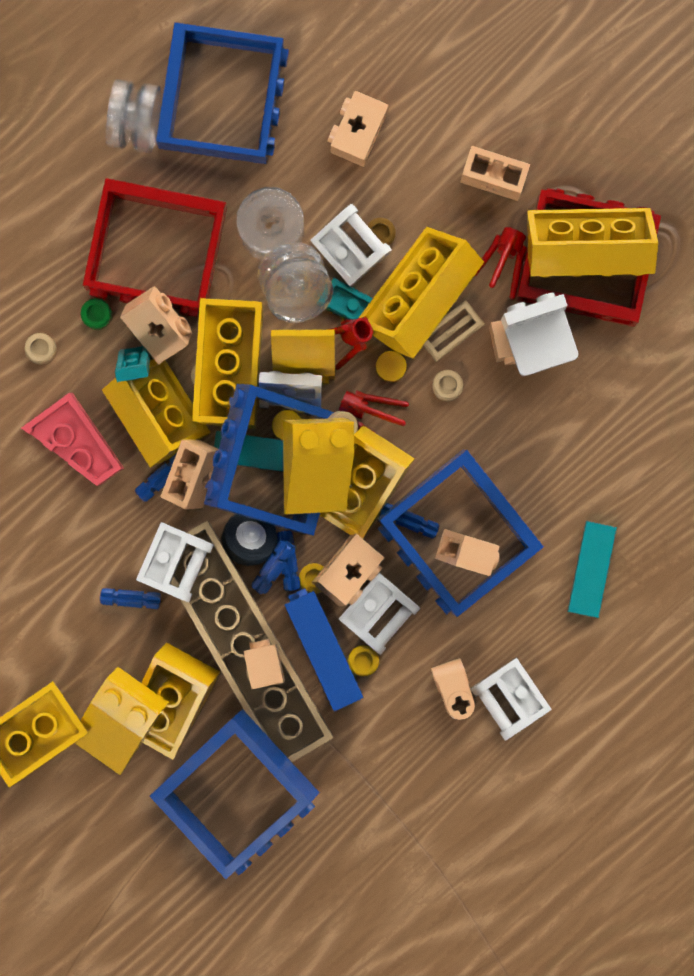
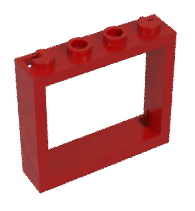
M105 178L83 287L90 291L89 295L92 297L107 299L108 295L120 297V302L126 304L146 292L144 290L98 281L115 198L214 218L197 301L166 295L171 301L172 308L180 309V314L197 317L200 298L209 299L227 212L226 202Z
M547 188V190L541 189L535 210H545L546 207L560 210L624 209L626 207H624V203L615 200H607L606 203L594 201L595 197L588 194L580 193L575 197L566 195L565 191L560 188L556 190ZM651 211L656 234H658L661 215L654 214V211ZM527 246L516 301L532 305L537 303L536 298L554 292L556 297L564 294L567 308L564 312L635 327L639 323L649 274L636 276L629 308L529 286L531 274Z

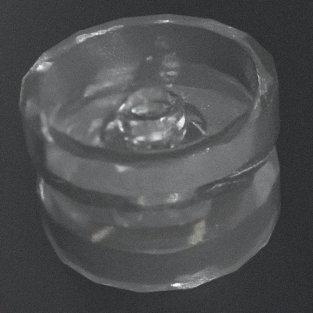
M115 80L107 112L106 144L108 147L124 149L131 138L135 151L145 153L153 151L161 106V88L159 85L144 83L139 88L136 96V89L132 81Z
M264 187L251 192L242 201L237 212V229L243 247L252 256L263 261H280L290 257L299 248L304 238V214L299 202L289 192L278 187ZM268 222L276 223L272 225L271 229L266 228Z
M301 242L285 243L272 249L261 261L257 277L269 309L278 319L289 323L304 322L315 318L327 308L332 300L334 288L320 254L312 246Z

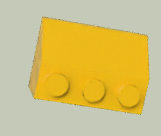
M155 359L150 360L148 377L117 382L116 378H114L102 389L150 468L175 455L181 440H201L211 433L206 424L192 422L193 403L166 360L160 364Z

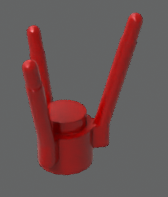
M505 227L501 236H495L492 245L481 258L484 263L475 276L478 275L498 248L497 252L501 257L489 283V287L494 288L507 258L514 259L516 255L509 296L511 300H514L518 288L523 256L527 249L523 245L526 236L516 229Z
M367 317L342 320V326L325 329H334L335 335L341 334V338L346 344L354 346L335 365L336 370L341 369L358 352L366 350L365 342L369 341L373 334L372 326Z
M358 390L355 393L346 391L338 410L351 413L356 420L357 418L363 419L365 413L388 422L405 426L406 422L404 420L368 407L369 402L366 401L408 407L409 402L365 394ZM357 420L358 429H360L364 424Z

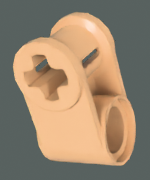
M458 658L432 667L431 672L439 694H441L449 716L457 720L470 717L474 712L475 703L461 659ZM456 697H460L461 701L467 700L468 706L464 708L465 714L463 715L460 714L459 710L453 711L452 705L456 703Z

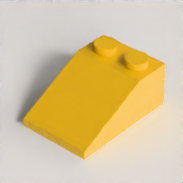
M334 329L271 330L273 371L287 374L312 373L314 375H322V385L329 384V380L335 379Z
M345 418L283 420L284 514L346 511L354 458V421Z
M363 425L354 434V458L346 511L321 512L320 516L349 535L358 534L364 539L415 458Z
M166 642L154 655L142 680V684L167 700L169 704L142 743L174 760L209 697L220 671Z
M117 667L106 678L80 720L88 734L75 742V744L121 775L169 702Z
M54 681L0 717V775L9 788L88 734V731Z

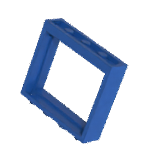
M174 23L156 138L158 148L266 164L268 155L273 156L275 138L271 137L272 126H278L280 108L275 107L276 97H282L284 78H280L281 67H287L289 49H284L283 38ZM187 42L273 54L258 150L173 138Z
M237 384L234 396L230 397L229 400L231 407L228 418L224 421L221 428L222 439L220 447L213 457L212 463L214 468L211 479L205 486L208 490L204 505L314 536L320 513L293 514V518L289 519L229 501L228 497L256 398L318 419L328 418L334 412L250 384Z
M464 449L377 518L381 524L377 529L388 543L394 540L399 546L400 550L396 553L407 567L411 564L414 565L419 572L416 576L417 580L427 591L432 588L439 598L435 600L437 605L446 615L451 612L456 617L461 615L544 547L469 451ZM461 467L525 548L461 600L456 602L393 521Z
M306 588L288 596L290 602L285 604L286 610L333 711L335 712L364 698L315 592L308 593Z
M242 709L160 785L150 797L217 871L227 879L234 872L238 876L242 874L252 864L249 858L255 853L259 857L262 856L273 845L270 839L276 834L280 838L283 837L294 826L291 820L297 815L304 818L315 807L312 801L320 792ZM234 734L239 737L297 800L294 805L235 858L173 792Z

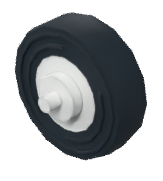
M238 514L232 516L225 524L221 538L223 548L229 558L245 566H254L265 562L271 553L274 552L278 539L274 525Z

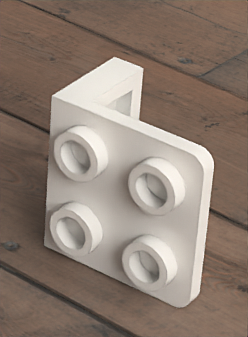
M554 292L536 298L537 303L525 306L524 302L507 307L508 312L503 314L501 321L520 375L528 376L574 361L578 357V350L564 312L567 308L564 294L555 297Z

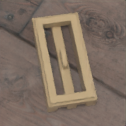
M466 300L447 314L431 335L464 310L467 311L468 315L432 343L428 339L424 343L425 349L432 355L435 362H438L485 325ZM472 319L474 320L475 324L442 350L436 351L435 348Z

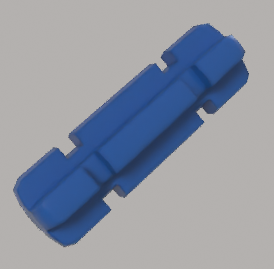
M176 454L169 459L170 462L168 464L164 463L149 476L146 483L142 482L135 489L136 494L142 501L147 502L155 495L154 492L156 490L159 492L165 486Z
M386 503L381 510L380 516L393 505ZM409 511L404 512L394 520L395 524L416 533L420 531L422 535L431 539L436 537L439 530L438 523L429 519L425 521L424 517Z
M291 531L277 533V544L281 540H287L291 544L294 543ZM294 552L290 559H286L288 562L282 570V574L285 577L283 579L285 591H294L301 587L299 576L296 574L298 566L296 553Z
M279 541L274 549L276 553H271L259 571L260 576L257 575L253 580L251 586L257 593L266 594L272 586L271 581L275 582L288 562L286 559H290L294 554L295 546L289 541Z
M103 588L100 593V603L111 606L117 604V606L143 608V606H146L149 609H159L161 594L158 592L144 594V591L121 589L115 591V589Z

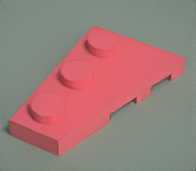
M68 393L21 427V429L43 443L42 445L55 452L96 486L102 485L124 469L73 393Z

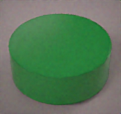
M90 299L81 308V319L90 329L101 330L111 322L112 310L108 303L102 299Z

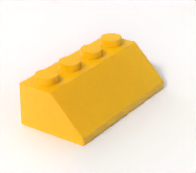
M651 208L527 210L528 261L531 276L544 278L551 276L580 277L582 275L612 276L624 274L641 276L644 274H655L658 238Z
M426 226L359 318H368L374 337L392 350L413 359L476 275L484 261L466 240Z
M200 298L192 422L222 427L224 421L228 418L231 407L229 400L230 397L234 396L236 385L250 384L259 387L263 323L262 302ZM257 398L255 399L248 424L249 429H256Z

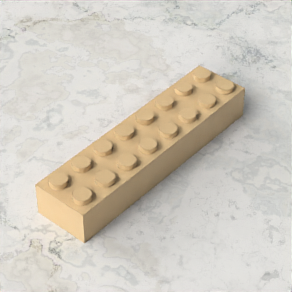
M206 521L188 531V534L214 544L211 553L207 552L190 591L192 593L190 601L181 600L244 711L287 758L293 762L333 739V735L232 560L223 548L211 524ZM189 544L186 545L170 582L173 586L179 587L196 547ZM269 639L270 645L277 644L285 682L251 689L244 651L250 650L249 643Z

